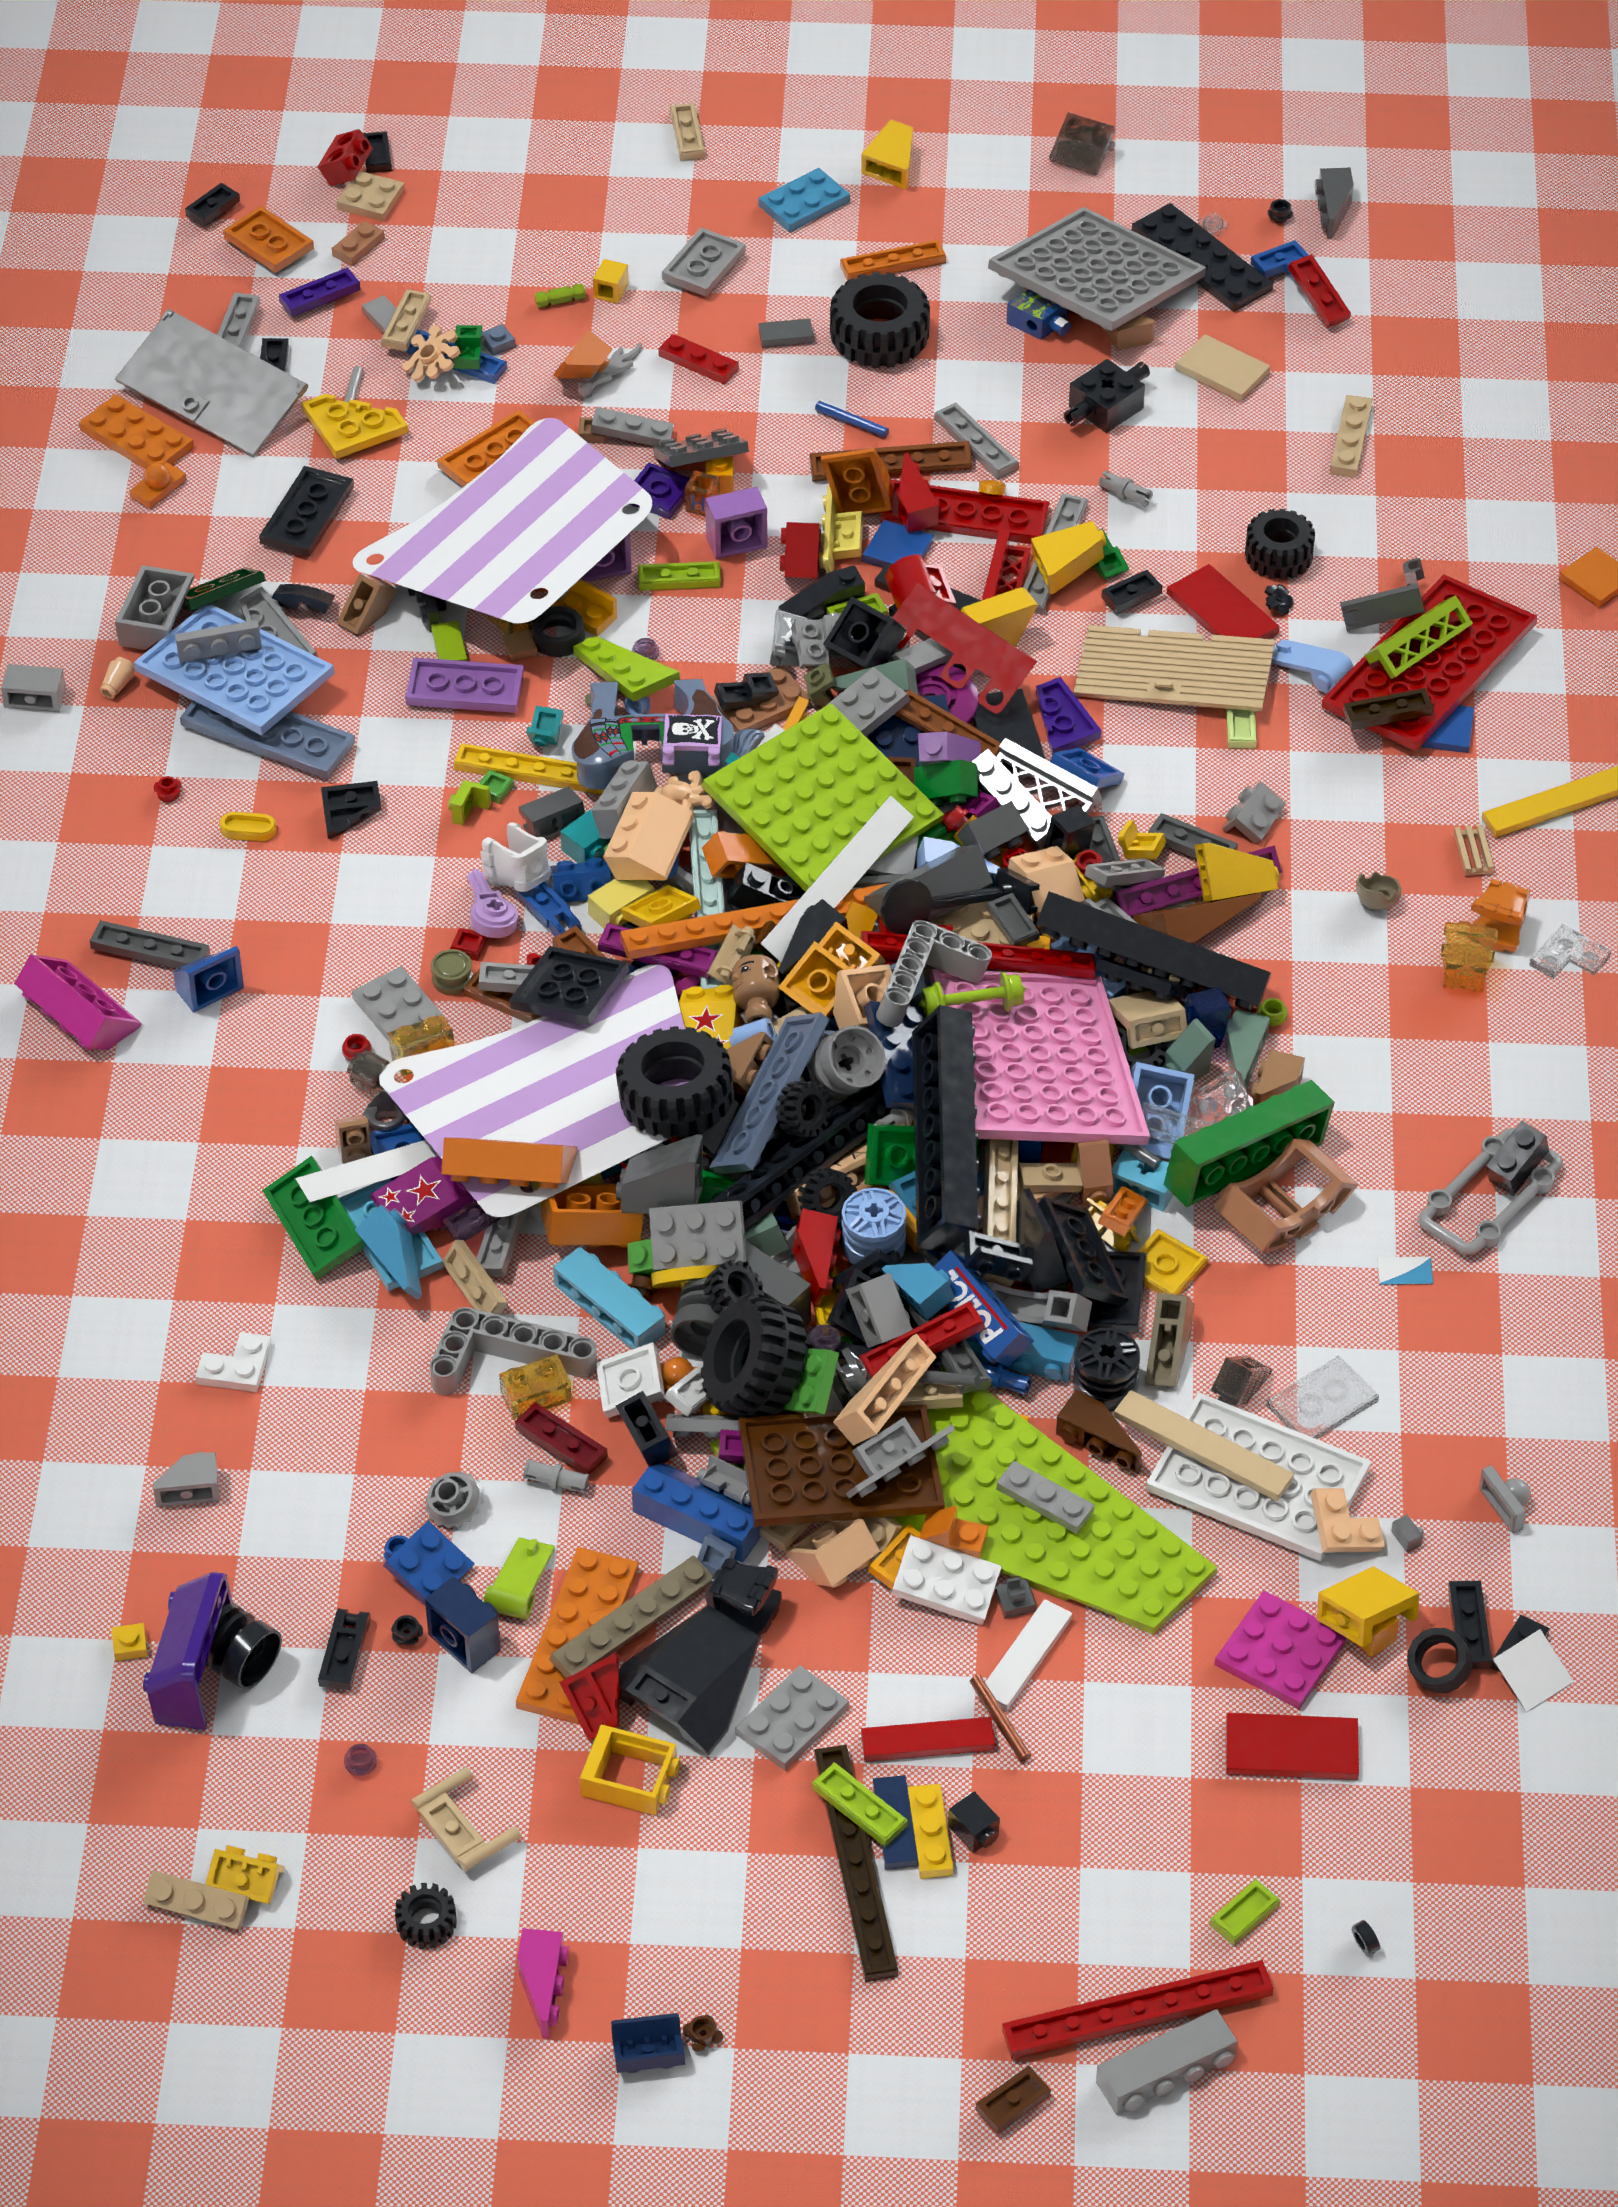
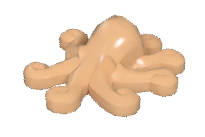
M433 325L428 330L430 336L427 341H425L421 334L415 335L411 339V343L414 347H419V350L413 354L409 361L403 363L402 368L404 371H414L411 375L412 379L415 382H420L425 378V370L426 375L430 379H435L439 374L451 370L454 364L451 359H446L444 354L453 359L460 354V349L457 346L450 347L445 342L453 343L457 340L458 336L455 331L450 330L441 335V328L438 325Z
M697 770L688 774L691 784L680 781L677 776H672L668 779L667 785L654 790V792H658L690 810H693L694 806L702 805L704 809H709L715 803V800L710 795H704L706 791L702 788V775Z

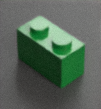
M959 759L914 767V785L936 807H944L946 802H950V804H965L967 799L978 797L977 763Z

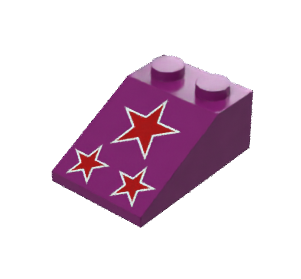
M440 1156L425 1160L371 1194V1199L377 1207L383 1205L390 1211L395 1208L407 1220L404 1226L411 1235L478 1218L481 1206L461 1182L450 1181L451 1175L441 1174L442 1159Z

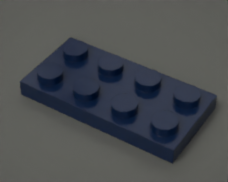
M869 1001L864 1007L869 1031L878 1037L883 1045L886 1056L885 1069L880 1077L886 1108L914 1111L912 1031L925 1019L922 1007L908 1006L902 1023L897 1027H889L878 1021L876 1017L880 1002Z

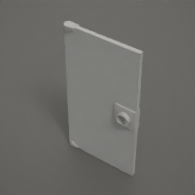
M167 309L155 328L116 376V382L255 457L298 399H301L307 391L308 384L176 312Z

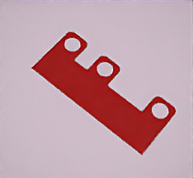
M919 583L916 584L892 617V619L903 625L907 630L905 638L900 641L897 649L905 647L918 629L954 653L941 671V678L957 689L963 688L976 669L989 676L991 680L979 695L978 702L995 714L1003 710L1037 663L1036 660ZM954 664H962L966 668V675L960 681H954L949 677V669ZM991 689H999L1003 692V701L997 706H991L986 701V695Z

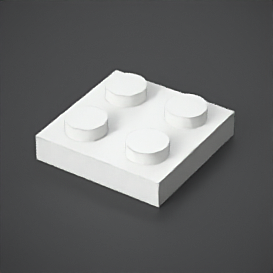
M653 1342L596 1362L602 1408L607 1418L619 1415L616 1405L641 1391H644L650 1403L664 1399L665 1392L659 1354Z

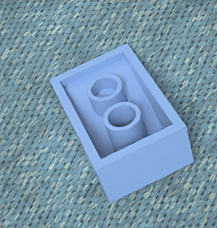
M1136 1062L1130 1072L1150 1134L1148 1145L1140 1146L1158 1158L1170 1160L1174 1142L1183 1137L1195 1075Z

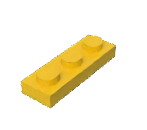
M930 1784L907 1787L920 1879L953 1876V1863L941 1785Z

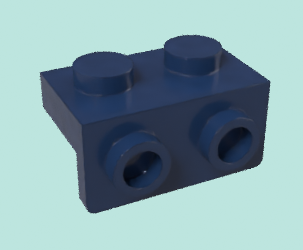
M678 2013L613 2020L611 2022L613 2052L617 2073H635L646 2069H669L674 2066L685 2065Z

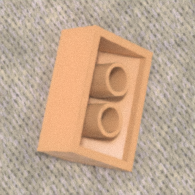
M632 792L603 856L616 880H667L695 817L694 812L658 792Z

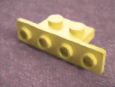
M829 485L827 486V495L823 496V507L826 514H822L821 519L825 532L820 534L823 552L819 553L820 567L826 570V574L834 571L836 559L861 557L864 519L862 511L838 513Z

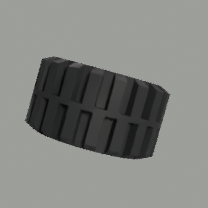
M1270 509L1267 513L1261 512L1258 514V517H1253L1251 524H1248L1245 547L1246 562L1250 564V568L1253 571L1258 570L1259 575H1267L1270 579L1280 578V580H1286V577L1295 578L1297 574L1305 573L1306 568L1311 566L1314 552L1315 528H1312L1313 524L1311 521H1306V517L1302 514L1297 515L1296 511L1291 510L1289 512L1285 511L1286 509L1275 511Z

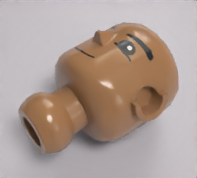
M759 954L745 956L738 960L732 968L734 1002L741 1009L745 1010V1020L747 1023L763 1018L772 1020L771 1008L776 1005L780 998L778 967L767 956Z

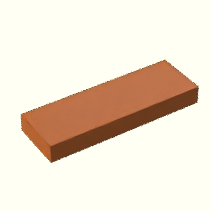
M1123 1186L1104 1210L1098 1223L1125 1237L1145 1209L1149 1200Z

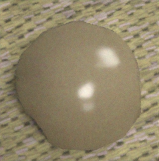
M1374 872L1371 877L1365 878L1364 874L1361 873L1356 880V891L1359 900L1369 909H1387L1395 905L1401 897L1400 884L1397 879L1391 876L1379 875L1378 872Z

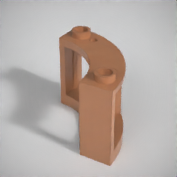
M1294 1138L1293 1141L1285 1146L1283 1153L1263 1171L1247 1180L1229 1183V1185L1224 1187L1219 1194V1199L1214 1208L1261 1252H1271L1287 1247V1241L1295 1236L1301 1240L1319 1227L1317 1221L1328 1212L1334 1214L1353 1193L1358 1183L1311 1140ZM1305 1155L1331 1181L1315 1199L1302 1208L1276 1182L1289 1172L1301 1157ZM1259 1195L1262 1196L1284 1218L1273 1220L1252 1199Z

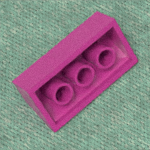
M30 954L14 983L23 991V997L42 1007L40 1011L43 1014L56 1019L63 1031L74 1035L79 1039L78 1044L90 1051L94 1049H110L139 1029L142 1024L77 967L65 959Z

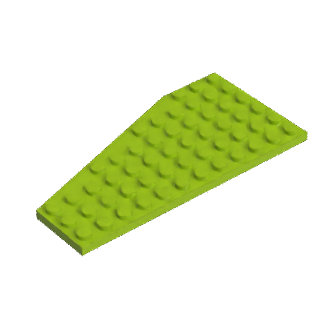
M942 1365L941 1372H948L945 1366ZM986 1389L963 1393V1407L927 1409L932 1437L951 1424L955 1428L953 1432L947 1435L950 1441L935 1450L945 1508L957 1506L958 1519L988 1526V1535L980 1559L1000 1565L1001 1573L1014 1578L1020 1577V1580L1027 1579L1028 1585L1031 1588L1065 1601L1071 1599L1115 1616L1117 1621L1153 1635L1217 1574L1216 1565ZM1013 1461L1020 1463L1095 1505L1094 1513L1078 1534L996 1490L998 1480ZM927 1514L896 1516L892 1518L903 1525L902 1530L909 1524L921 1533Z

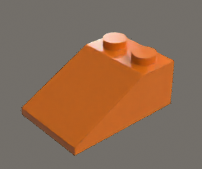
M875 448L821 456V462L838 513L862 511L863 515L892 510L893 486L887 467Z

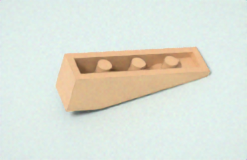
M917 1334L913 1335L848 1402L833 1423L853 1446L877 1435L935 1360L936 1356Z

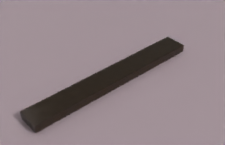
M846 1744L814 1749L818 1776L835 1762L854 1777ZM824 1799L864 1981L870 1982L898 1977V1967L867 1832Z

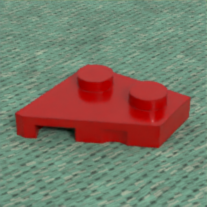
M617 1653L559 1682L588 1741L597 1736L601 1724L613 1728L620 1725L619 1656Z

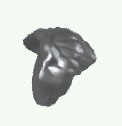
M380 1090L379 1094L368 1103L362 1114L367 1117L369 1128L372 1127L380 1131L396 1129L404 1121L410 1123L408 1117L385 1090ZM386 1117L395 1118L389 1122L377 1121Z

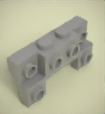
M840 613L824 615L822 620H794L791 627L792 640L797 649L800 669H804L805 666H820L825 662L829 664V658H843L823 645L841 615ZM908 643L902 649L896 648L888 663L893 661L895 653L908 648Z

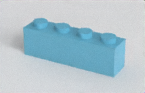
M580 1246L553 1266L554 1286L630 1349L633 1350L652 1342L655 1343L665 1335V1315L658 1306L651 1305L646 1301L636 1288H631L624 1283L618 1273L607 1269L593 1253L589 1254Z

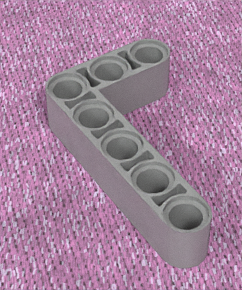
M923 920L915 921L911 926L876 1012L878 1021L889 1027H897L902 1023L925 964L966 981L977 983L983 979L992 958L991 950L981 943Z
M462 1307L455 1310L451 1315L430 1362L432 1389L439 1395H450L459 1388L475 1351L585 1378L593 1375L597 1370V1350L595 1342L588 1337L469 1307Z

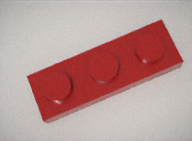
M1312 254L1290 262L1288 270L1327 328L1350 319L1351 312Z
M672 334L658 348L659 357L724 385L739 370L738 361L675 334Z

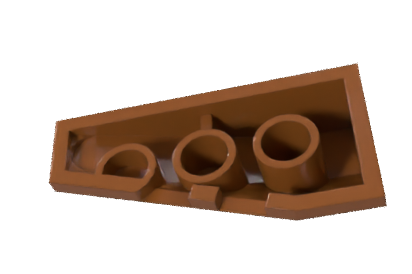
M1253 893L1210 901V903L1202 902L1184 905V907L1167 908L1134 915V920L1140 925L1193 943L1262 899L1261 893Z

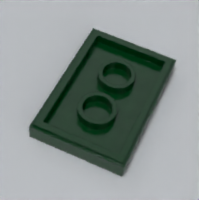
M243 567L190 588L181 608L194 610L265 582L264 573L259 570Z

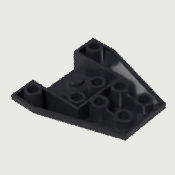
M707 1605L623 1663L619 1668V1699L630 1706L635 1701L678 1727L683 1740L709 1756L729 1730L761 1640L760 1636L710 1605Z

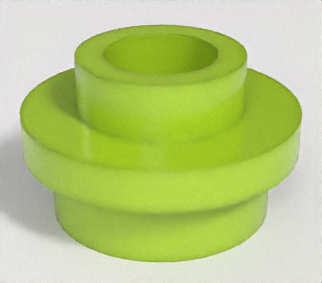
M1269 998L1260 1005L1258 1014L1270 1017L1269 1025L1277 1026L1286 1020L1287 1009L1281 1000Z

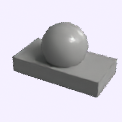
M1492 1465L1482 1469L1479 1490L1510 1532L1514 1534L1523 1530L1526 1513L1523 1507L1527 1505L1531 1498L1528 1484L1517 1478L1508 1479L1504 1482Z

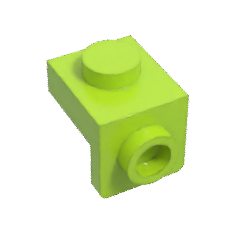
M463 780L457 793L451 795L448 809L452 813V823L459 825L464 824L473 806L483 809L490 808L491 794L489 786Z

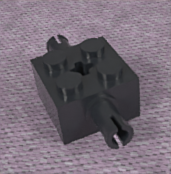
M1106 359L1071 382L1069 391V408L1071 409L1063 414L1066 423L1070 424V426H1075L1085 418L1105 433H1108L1144 408L1145 384L1140 381L1150 376L1149 367L1146 364L1143 365V362H1139L1128 371H1125L1109 359Z

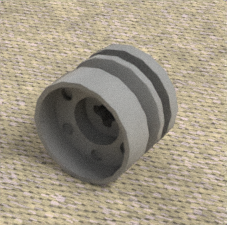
M854 1025L844 1027L820 1040L812 1053V1060L807 1065L810 1080L819 1083L818 1085H822L825 1088L823 1092H827L830 1097L839 1099L849 1097L879 1080L885 1069L886 1056L882 1043L874 1033L867 1028Z

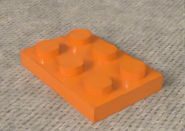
M259 206L223 229V235L226 240L275 273L314 249L312 239L263 206Z

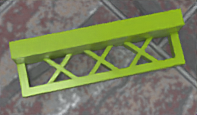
M1455 595L1439 603L1364 654L1369 664L1380 660L1387 674L1392 679L1473 623ZM1453 610L1462 623L1458 627L1448 624L1449 613ZM1431 625L1441 628L1439 640L1428 637ZM1410 639L1421 641L1420 653L1409 651ZM1391 652L1402 655L1400 666L1396 669L1387 656Z

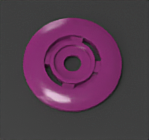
M946 664L937 665L916 675L918 695L926 697L945 694L949 713L968 724L977 712L979 704L977 687L971 678L963 688L957 689L941 678V671ZM951 666L949 669V677L954 681H960L966 675L965 672Z

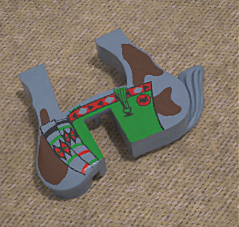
M702 679L674 680L675 709L683 715L722 716L720 766H708V751L675 750L674 765H662L665 714L617 716L618 682L590 683V707L592 714L588 723L573 742L572 757L577 762L578 782L590 789L603 790L606 789L623 762L634 760L633 741H641L642 745H647L648 740L658 741L662 773L689 774L697 770L702 775V779H705L729 765L725 760L731 752L738 757H742L757 748L764 739L765 734L757 729H744L734 734L733 725L722 715L717 702L706 691Z

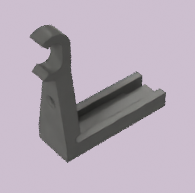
M1414 558L1403 563L1407 586L1340 602L1346 630L1350 631L1423 613L1424 607L1418 585V580L1425 578L1421 559Z

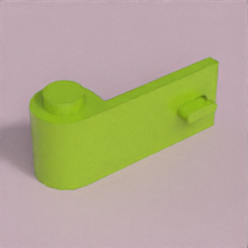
M518 1537L493 1586L488 1585L484 1596V1603L492 1604L498 1614L528 1620L534 1604L535 1587L555 1551L554 1545L537 1542V1539L529 1540Z

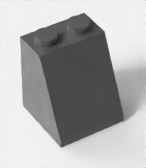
M694 1135L631 1157L627 1168H622L620 1182H617L616 1200L621 1201V1212L649 1214V1208L698 1204L702 1192L703 1135Z

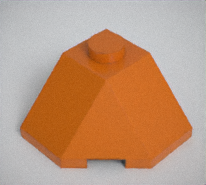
M587 330L553 376L556 378L590 379L596 371L602 373L610 363L607 357L613 348L590 330Z

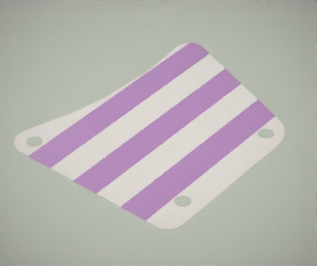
M545 418L531 425L498 460L447 501L416 521L358 552L353 559V567L359 572L511 623H525L536 619L637 527L650 513L652 498L640 485L562 421L555 418ZM628 504L640 506V510L634 514L628 515L622 512L623 507ZM373 554L384 556V560L379 564L370 565L366 562V559ZM537 588L548 590L547 596L541 599L531 598L530 593Z
M647 965L625 976L590 1026L543 1016L512 1030L470 1043L392 1061L381 1071L379 1076L380 1085L387 1091L389 1096L441 1159L443 1157L445 1137L577 1146V1154L568 1183H558V1189L539 1187L535 1192L526 1193L520 1189V1186H511L510 1179H499V1184L480 1183V1177L469 1176V1182H461L486 1214L495 1217L511 1216L669 1139L663 1138L659 1134L656 1137L649 1135L645 1129L643 1131L639 1130L626 1119L620 1105L616 1068L620 1056L623 1052L625 1053V1049L632 1042L637 1043V1039L644 1034L648 1036L653 1034V1030L660 1028L668 1030L672 1026L685 1029L672 973L663 965ZM408 1069L413 1072L414 1077L409 1082L399 1083L395 1081L394 1075L399 1070ZM670 1079L658 1085L678 1086L690 1082L691 1079Z

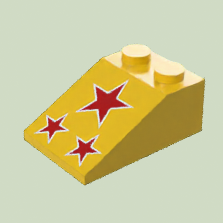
M720 985L716 988L703 989L702 987L695 986L683 990L679 1000V1007L685 1029L686 1027L695 1028L696 1032L699 1033L701 1030L707 1032L712 1038L718 1039L725 1049L730 1048L729 1037L733 1035V1028L744 1025L740 1013L745 1012L734 1002L733 987L731 985Z

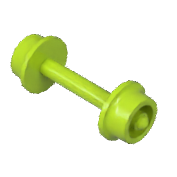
M1006 972L1000 973V987L943 995L941 985L937 981L934 982L933 986L921 989V1001L918 1005L923 1008L925 1018H927L939 1005L953 1006L1002 998L1004 1009L1008 1012L1011 1011L1012 1007L1024 1004L1026 988L1022 985L1019 974L1007 975Z

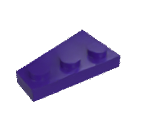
M1061 677L1036 686V697L1052 755L1055 752L1074 749L1101 738L1102 730Z

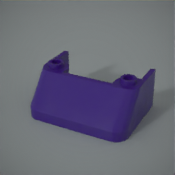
M208 1573L178 1586L175 1592L170 1593L168 1617L151 1671L146 1672L143 1680V1691L148 1694L155 1724L206 1730L207 1722L198 1688L222 1608L227 1604L233 1603L226 1573Z

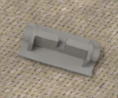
M709 1455L707 1469L701 1468L697 1474V1480L700 1481V1485L707 1486L717 1492L724 1490V1495L738 1501L740 1505L750 1506L745 1471L713 1455Z

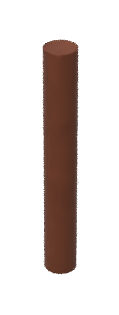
M980 1674L972 1677L969 1681L1015 1755L1020 1762L1027 1760L1031 1756L1029 1750Z

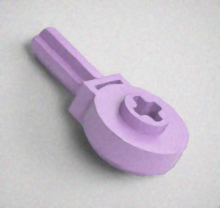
M473 869L467 875V880L474 892L473 906L470 910V926L482 936L490 938L509 936L517 928L518 910L513 904L502 898L499 890H491L483 872H480L479 869Z

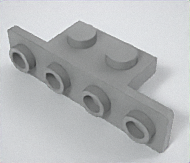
M905 1417L852 1451L869 1478L849 1490L846 1495L848 1498L859 1493L861 1498L878 1488L874 1482L883 1477L885 1482L900 1474L902 1472L899 1468L900 1465L907 1462L909 1466H912L926 1457L923 1451L931 1446L935 1451L948 1443L950 1440L947 1435L953 1432L955 1428L951 1424L927 1441L921 1443Z

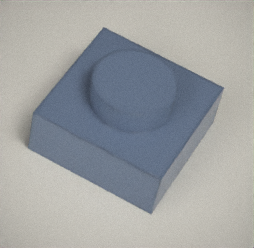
M503 324L482 332V344L492 356L516 347L515 338Z
M709 1534L703 1540L697 1559L714 1575L718 1569L721 1570L725 1559H734L737 1548Z

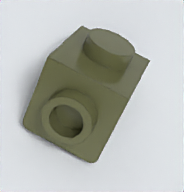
M825 662L803 675L808 689V696L814 705L819 704L823 708L834 699L830 687L835 684L828 663Z

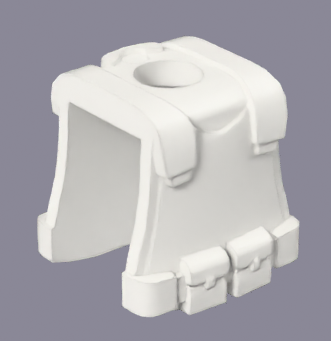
M511 822L507 824L509 849L489 837L482 841L481 862L484 863L482 865L483 873L485 876H488L487 882L489 885L494 887L509 886L514 887L517 891L525 892L538 886L552 875L551 866L547 858V840L544 837H535L521 829V825Z

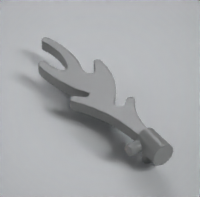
M638 343L632 351L622 355L624 353L623 347L616 350L609 359L610 363L602 373L597 371L590 381L585 383L579 382L578 393L583 397H591V391L595 386L611 381V375L622 373L633 367V360L631 359L641 351L642 344Z

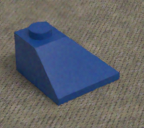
M237 946L198 959L173 971L176 992L193 1013L244 988L240 951Z

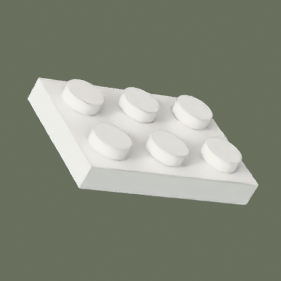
M910 1535L891 1595L983 1625L1001 1566Z

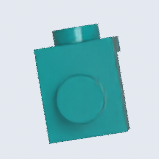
M535 706L531 727H527L526 731L533 744L542 747H548L549 744H558L564 718L563 710Z

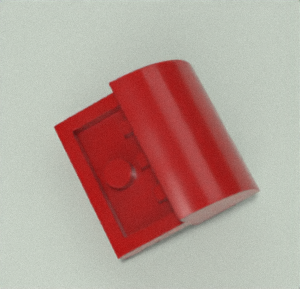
M921 554L909 555L897 560L889 567L885 574V579L897 610L917 583L955 607L956 600L942 565L924 563Z

